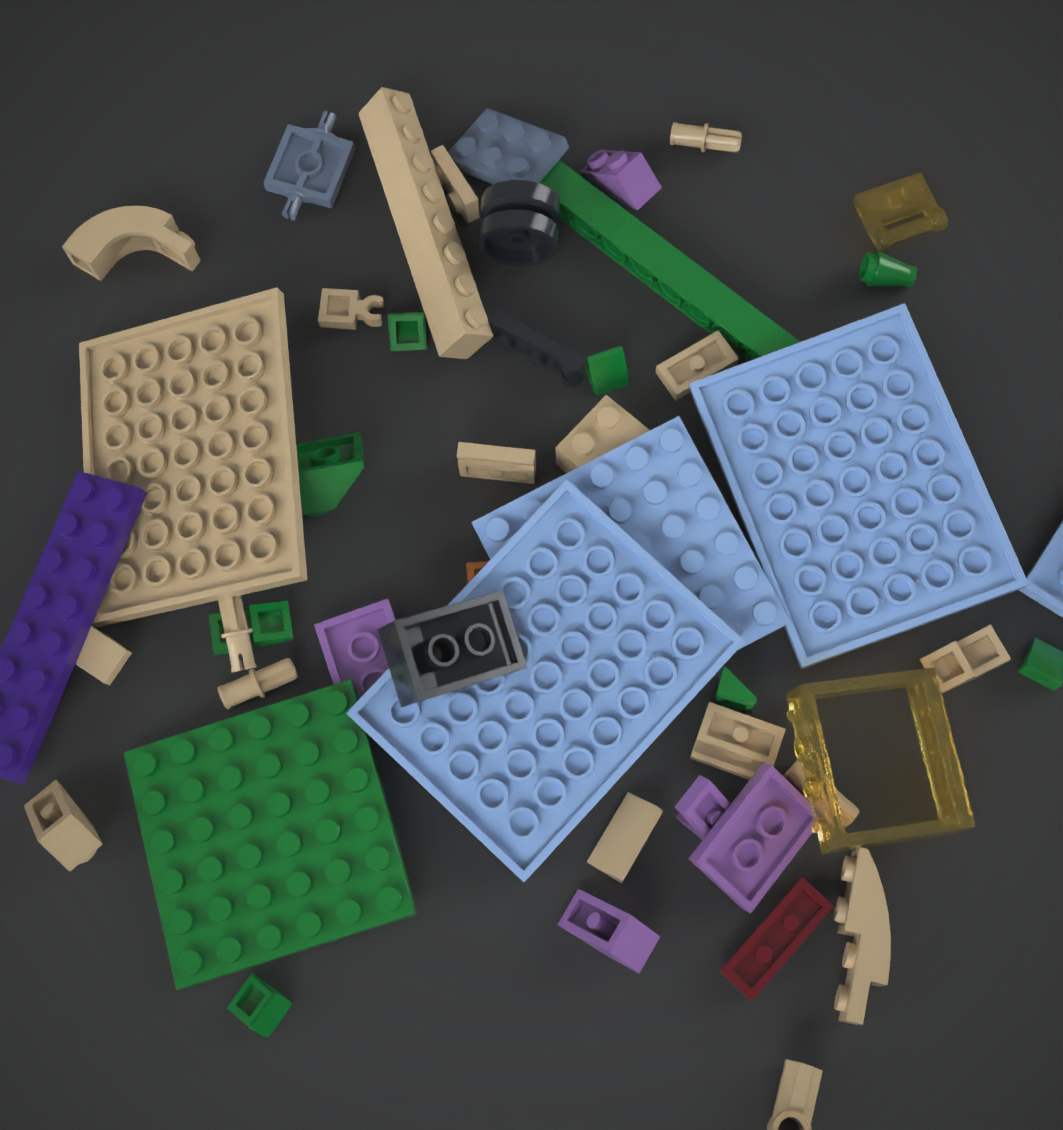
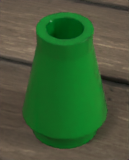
M878 250L874 253L867 252L864 255L859 270V280L866 282L868 287L911 288L917 276L916 266L908 265Z

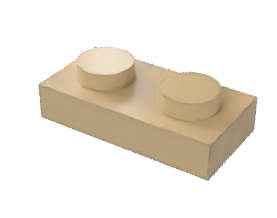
M441 145L431 150V157L441 186L448 193L446 198L452 211L455 214L461 213L467 224L480 218L478 198L445 147Z
M718 330L656 366L655 372L676 401L690 393L689 383L738 365L739 358Z

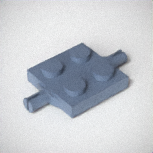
M324 111L322 113L317 128H301L290 124L286 127L263 182L266 191L284 195L288 198L282 211V216L286 219L296 220L302 203H313L333 208L356 149L353 141L338 138L331 133L337 120V116L332 112L328 114V111Z

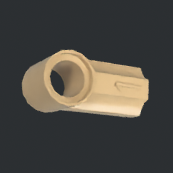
M785 1060L773 1114L767 1124V1130H779V1125L785 1118L793 1119L797 1123L799 1130H812L811 1121L823 1070L804 1063Z

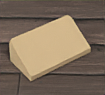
M627 792L587 863L622 884L664 810Z

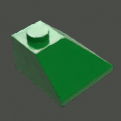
M361 432L296 444L302 516L318 517L324 515L329 510H334L364 469Z

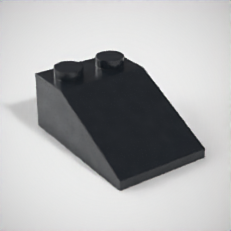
M503 590L395 620L377 629L401 708L527 668Z

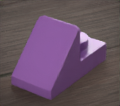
M699 775L676 804L675 808L679 811L676 818L703 840L731 803L709 779Z

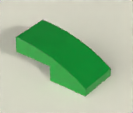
M288 601L249 605L248 610H244L248 629L252 628L253 631L249 633L252 650L293 640ZM221 613L209 614L213 656L229 654L226 638H221V634H225Z

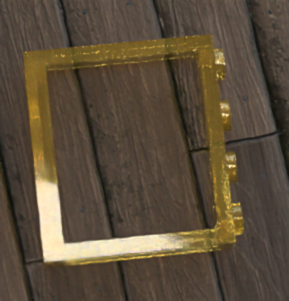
M935 667L800 684L786 694L790 709L786 715L788 720L793 722L796 736L794 752L797 760L802 762L805 776L803 792L807 802L811 803L814 816L812 832L813 834H818L822 854L854 850L859 847L867 848L957 834L976 827ZM906 687L939 820L846 834L815 699Z

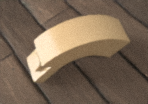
M123 206L99 213L78 227L62 246L73 265L100 281L103 280L117 261L135 251L151 250L159 252L190 271H193L201 261L194 247L195 242L187 234L179 231L173 216L165 211L148 206Z

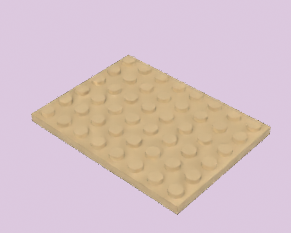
M276 287L79 343L84 472L140 487L147 492L92 625L96 627L106 626L224 598L307 581L284 293Z

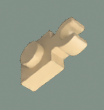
M322 288L318 316L320 328L356 330L357 320H363L372 327L382 326L381 315L369 312L373 308H384L383 297L371 295L364 300H360L358 290Z

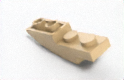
M859 847L852 852L851 856H846L844 859L841 880L847 881L844 897L839 896L837 898L833 921L839 922L837 933L853 937V943L847 942L843 953L842 967L848 968L845 985L839 984L834 1004L835 1010L840 1011L838 1021L853 1025H863L870 985L878 987L888 985L891 961L890 923L884 889L869 850Z

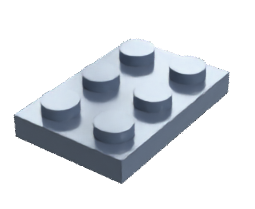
M486 108L448 153L461 172L492 185L508 180H528L540 183L569 149L566 137Z

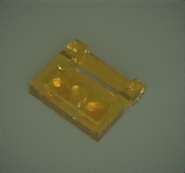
M921 172L855 194L853 200L857 212L878 251L890 248L894 242L929 230L937 232L946 229L948 226L947 215L942 208H939ZM922 212L925 217L888 230L886 227H883Z

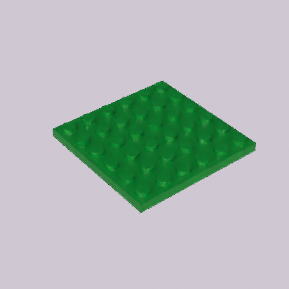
M351 679L123 752L176 990H183L418 915L369 735L346 714L359 700L355 683Z

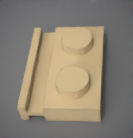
M465 442L458 443L457 458L460 476L535 484V450Z
M709 702L690 759L750 780L763 762L774 767L786 729Z

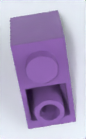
M598 150L587 159L588 164L578 172L581 177L622 208L628 210L640 209L662 188L641 152Z

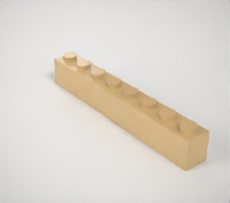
M381 87L358 114L439 357L468 359L494 336L410 94Z

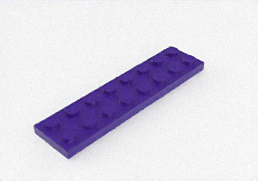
M77 471L0 650V777L20 785H25L147 495V492L140 487Z

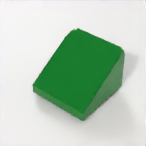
M424 311L392 312L388 314L390 351L427 349V326Z
M622 346L588 356L586 359V375L596 396L626 387L629 384Z
M1035 637L1018 673L1055 691L1063 684V651Z
M723 667L713 702L717 705L739 711L752 712L758 698L730 670Z
M252 973L230 1002L227 1009L248 1028L264 1037H269L290 1009L292 1003L280 992Z

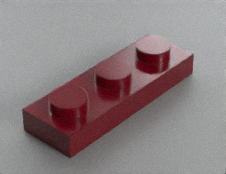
M803 877L800 878L719 972L748 1000L753 1001L834 905Z

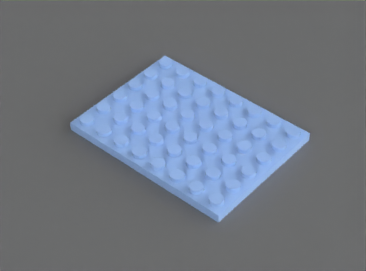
M905 303L689 383L690 392L758 562L791 622L784 627L801 669L1023 589L1029 585Z
M568 479L558 487L448 604L449 606L503 590L527 668L402 708L390 669L388 668L346 713L523 882L531 876L745 642Z

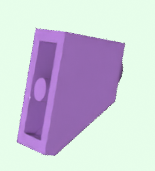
M580 889L577 890L557 924L606 956L637 973H640L660 938L659 935L632 915Z

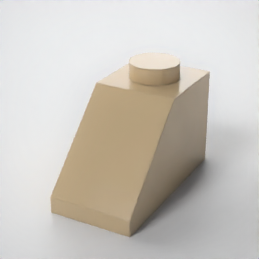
M56 779L24 805L37 841L69 872L79 864L89 861L97 849L103 845L93 824Z

